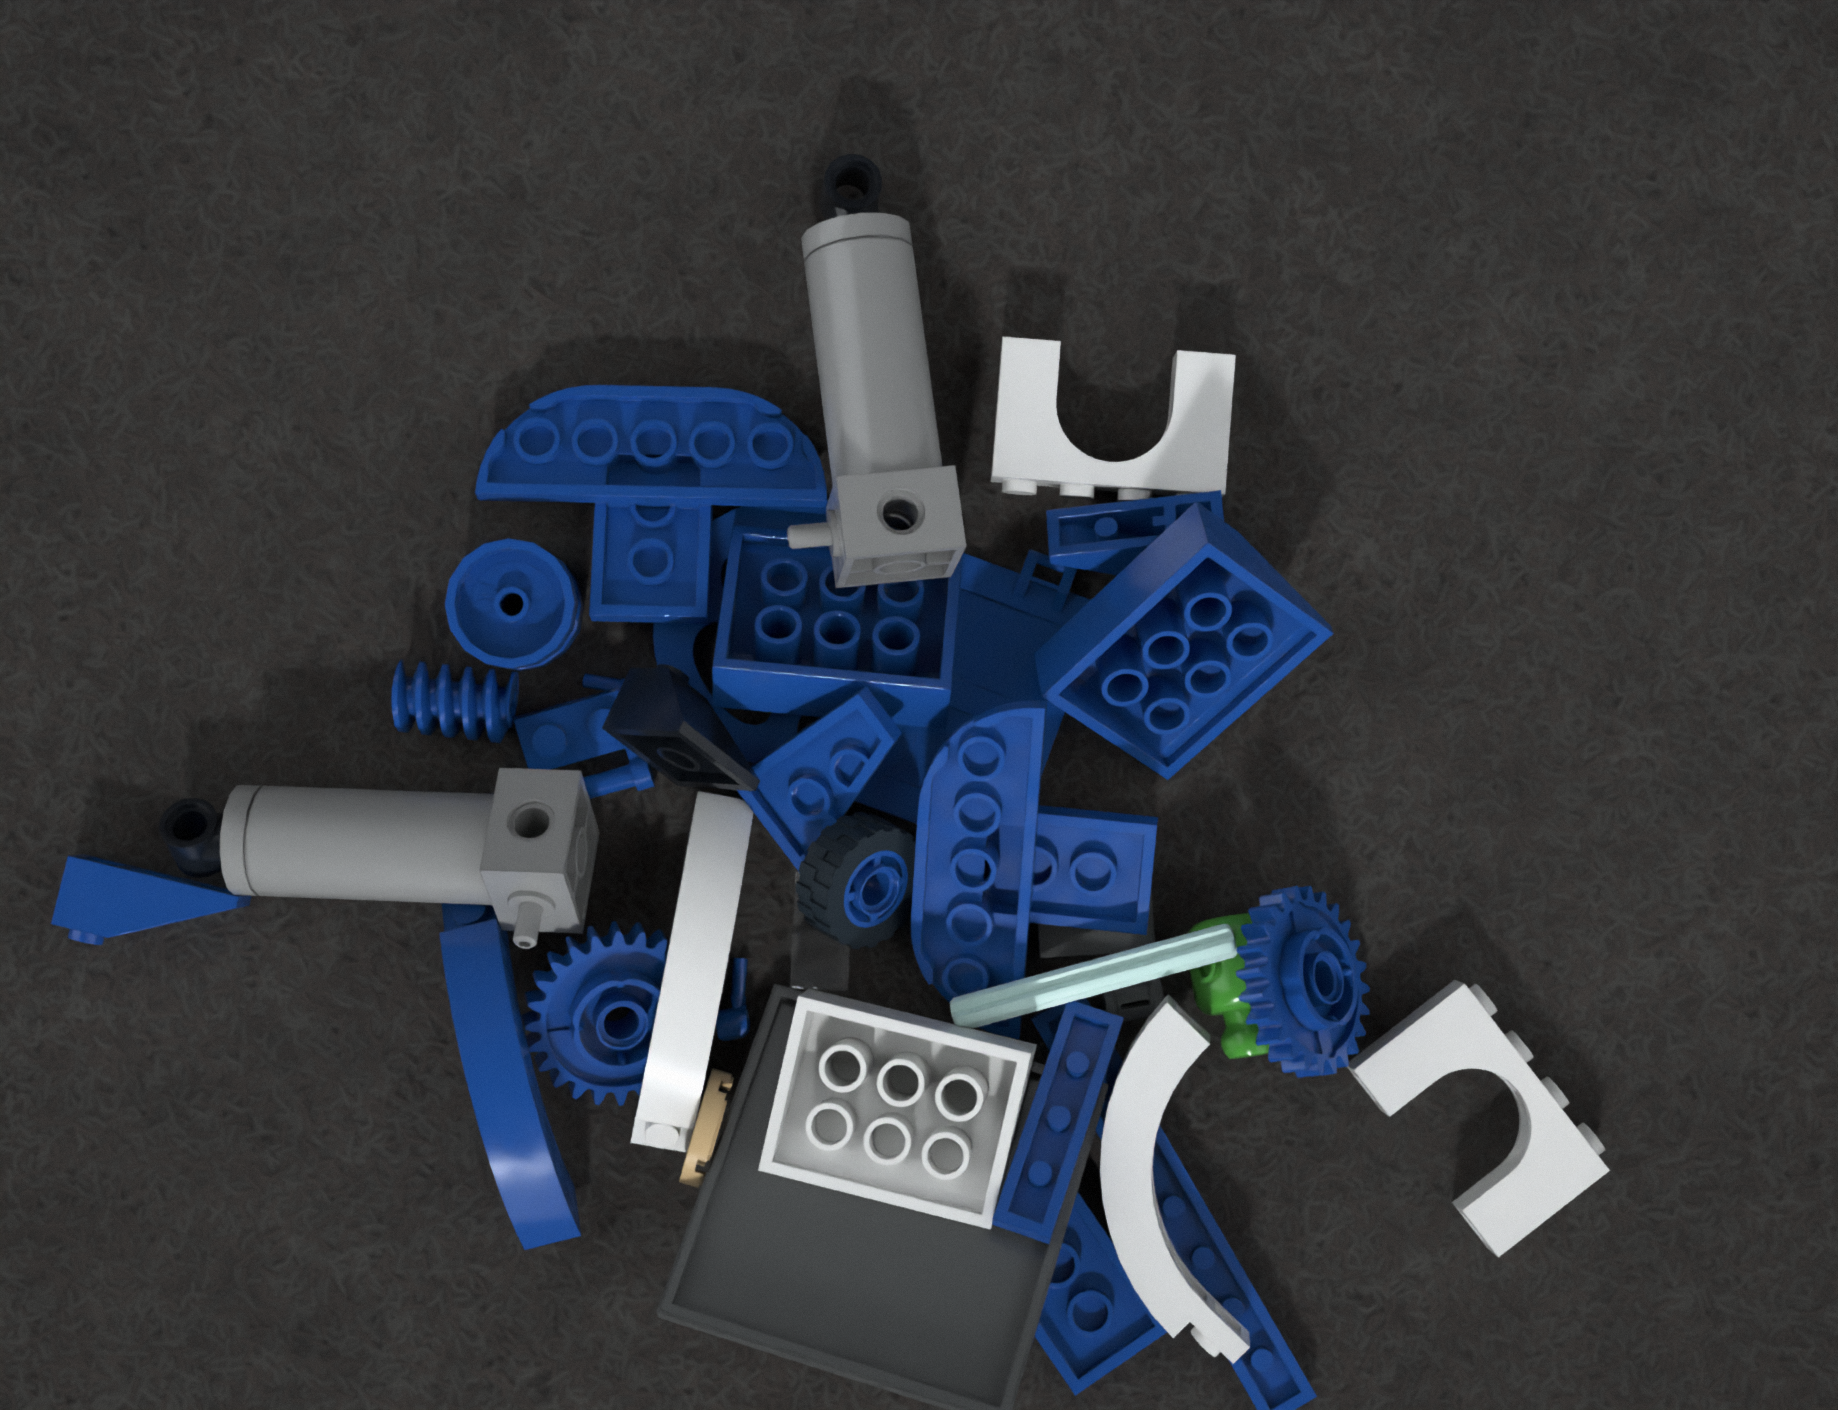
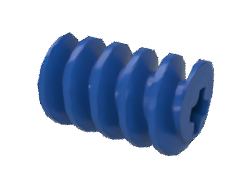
M400 659L395 670L391 693V711L394 725L398 732L408 733L413 728L415 721H417L421 735L431 736L440 723L444 737L455 738L463 724L467 739L476 741L481 737L486 727L490 741L501 743L508 729L512 728L514 724L513 720L516 714L519 694V672L512 671L506 686L500 687L495 669H489L483 683L476 684L473 668L466 666L459 682H454L449 664H442L436 679H430L427 663L419 661L413 677L406 676L404 661Z

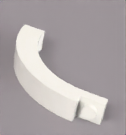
M701 791L697 792L660 994L630 1143L686 1153L697 1118L713 1041L753 819V811L744 799Z
M1167 995L1147 1018L1132 1041L1118 1070L1109 1098L1101 1139L1100 1177L1102 1201L1109 1233L1120 1263L1134 1290L1153 1317L1172 1338L1191 1322L1195 1326L1191 1330L1192 1336L1209 1354L1216 1357L1221 1352L1234 1364L1250 1348L1249 1331L1198 1282L1179 1257L1167 1234L1155 1193L1153 1155L1156 1134L1163 1112L1175 1087L1187 1069L1210 1045L1211 1036L1171 996Z

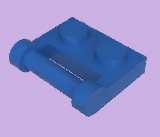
M621 687L519 715L513 720L528 769H554L626 749L629 759L628 765L583 777L589 799L635 786L638 791L655 787L651 766L602 729Z

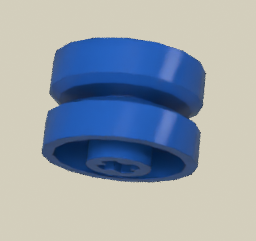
M507 538L485 543L461 560L449 579L445 609L450 630L466 652L485 664L523 672L546 667L569 650L581 630L584 602L580 584L565 562L533 542ZM513 594L520 595L523 600V608L517 615L505 612L506 601H514Z

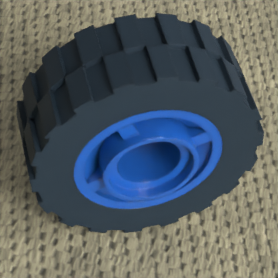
M854 812V815L849 817L844 815L838 818L837 822L833 825H827L820 832L821 835L815 842L813 841L807 849L808 854L805 860L801 861L798 870L800 876L799 881L796 882V893H798L799 897L797 905L799 911L804 913V920L809 925L843 946L846 945L851 949L860 950V947L871 948L877 946V943L882 940H888L899 927L902 928L907 922V917L912 907L916 841L912 840L914 837L905 830L875 814L870 813L868 815L864 812Z

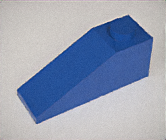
M1221 490L1046 510L1050 564L1118 575L1196 501L1224 521Z
M86 854L68 855L51 924L69 928V939L88 944L103 945L105 937L121 936L250 905L252 896L233 895L227 888Z

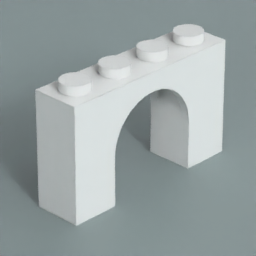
M1002 337L990 482L1002 483L1003 493L1036 495L1037 486L1060 487V497L1091 500L1094 499L1095 490L1118 492V502L1152 498V495L1175 496L1221 490L1222 497L1225 495L1236 355L1177 350L1172 359L1168 420L1161 440L1140 457L1122 462H1108L1095 459L1081 452L1066 437L1059 423L1056 398L1061 341Z
M1453 980L1350 1060L1347 1068L1378 1108L1389 1117L1439 1078L1457 1070L1471 1068L1493 1072L1505 1082L1516 1100L1519 1111V1131L1515 1145L1508 1157L1498 1167L1452 1202L1484 1245L1497 1257H1500L1610 1170L1599 1157L1605 1151L1601 1141L1585 1123L1582 1122L1576 1127L1563 1111L1570 1104L1563 1092L1548 1076L1540 1081L1528 1066L1527 1062L1534 1057L1525 1043L1512 1030L1504 1035L1493 1021L1491 1016L1498 1010L1486 993L1477 984L1468 988L1465 983Z

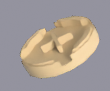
M712 1068L683 1163L679 1183L699 1188V1185L702 1186L706 1172L696 1170V1164L705 1167V1163L712 1156L727 1105V1100H725L727 1093L718 1090L721 1088L730 1091L734 1077H731V1073Z

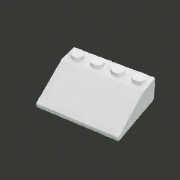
M808 989L797 998L758 1171L991 1230L992 1218L1002 1189L1037 1044L964 1026L959 1027L955 1024Z

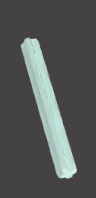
M1220 924L954 997L950 1001L952 1018L956 1026L973 1029L1234 958L1237 955L1236 940L1229 924Z

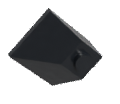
M659 664L656 668H630L602 726L603 730L679 787L756 791L760 783L759 778L707 698L688 684L689 677L684 672L666 664Z

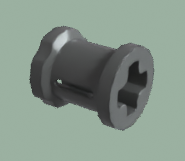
M1160 978L1101 994L1104 1011L1124 1017L1123 1022L1149 1017L1164 999Z

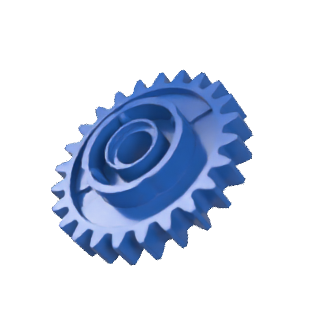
M1298 886L1272 890V894L1259 897L1260 906L1252 907L1248 910L1252 924L1241 926V931L1247 940V945L1239 946L1236 949L1237 953L1245 961V967L1237 970L1236 976L1246 984V990L1239 995V1000L1249 1003L1251 1007L1246 1023L1247 1025H1258L1257 1046L1269 1044L1268 1060L1270 1062L1281 1061L1283 1073L1295 1072L1297 1078L1337 1073V1068L1349 1065L1348 1055L1358 1054L1359 1049L1355 1037L1366 1035V1031L1360 1022V1016L1369 1015V1009L1362 1002V994L1369 992L1370 987L1362 982L1360 978L1361 972L1367 967L1365 962L1358 961L1356 958V951L1360 946V941H1350L1348 937L1351 925L1350 920H1338L1339 905L1337 903L1327 904L1325 892L1313 893L1311 886L1299 888Z
M612 921L607 936L600 937L593 926H589L587 928V941L584 944H580L568 936L565 938L569 951L566 955L561 956L551 951L547 953L552 970L549 972L534 970L532 973L535 983L540 990L524 993L527 1007L532 1009V1011L522 1014V1021L525 1030L531 1031L526 1036L529 1051L538 1052L534 1058L540 1072L551 1069L549 1075L554 1087L557 1088L569 1081V1089L574 1099L579 1098L587 1089H590L595 1105H600L606 1094L612 1092L619 1106H622L629 1091L635 1090L638 1096L640 1095L668 952V940L661 929L656 930L649 938H646L643 927L639 922L633 925L629 934L623 935L617 922ZM617 1007L630 1008L628 1014L620 1020H605L607 1014Z

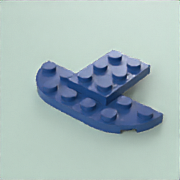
M583 385L550 393L530 403V409L515 419L505 430L501 429L497 433L481 462L475 494L479 501L595 503L589 616L591 621L708 624L713 505L826 508L827 487L824 470L814 445L808 436L804 435L792 421L782 414V410L774 404L747 392L717 387Z
M1028 700L1007 703L972 717L956 729L939 748L922 785L917 815L911 907V939L916 961L928 985L933 984L949 1003L957 996L1025 978L1030 923L1147 935L1158 817L1039 805L1047 701ZM1022 1015L978 1028L1000 1036L1019 1039Z

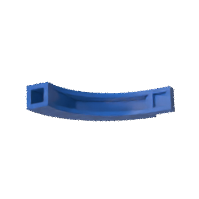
M441 903L444 932H440L439 935L446 986L458 1048L480 1134L509 1218L524 1250L581 1236L575 1187L553 1135L534 1072L516 992L507 930H501L492 905Z

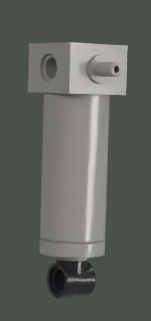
M857 154L839 156L830 163L824 175L819 203L822 215L826 220L807 229L801 237L833 487L826 506V522L790 525L787 529L789 547L792 549L829 546L836 588L951 577L966 549L956 466L942 465L909 221L897 215L879 213L878 200L882 188L880 171L870 159ZM844 185H851L860 189L864 197L857 200L847 199L841 196L837 189ZM889 525H894L898 527L900 530H895L889 527Z
M499 768L494 794L237 785L229 795L224 813H216L213 805L206 800L188 798L172 804L163 813L159 821V832L179 870L187 876L195 878L209 877L222 870L226 887L233 895L492 905L501 930L514 931L513 942L516 946L523 949H530L537 944L539 932L583 934L600 834L581 771Z

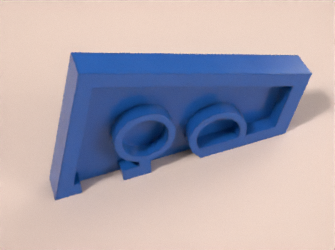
M865 686L751 765L760 780L756 791H737L795 868L799 870L801 861L805 860L808 854L807 849L811 843L818 839L821 835L820 832L827 825H833L837 822L838 818L847 813L902 732L869 688Z

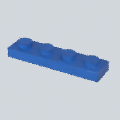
M1076 1001L1066 1003L992 1218V1225L1050 1244L1123 1025L1124 1017Z

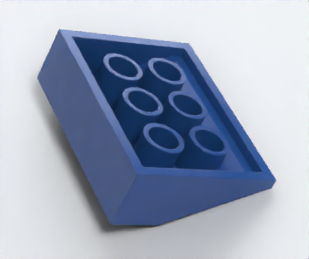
M1196 501L1034 653V659L1043 698L1168 780L1333 635L1334 632L1332 626L1238 531Z
M733 525L712 667L713 707L822 717L867 686L895 724L946 729L952 686L962 556L951 577L836 588L829 546L792 549L789 547L787 530Z

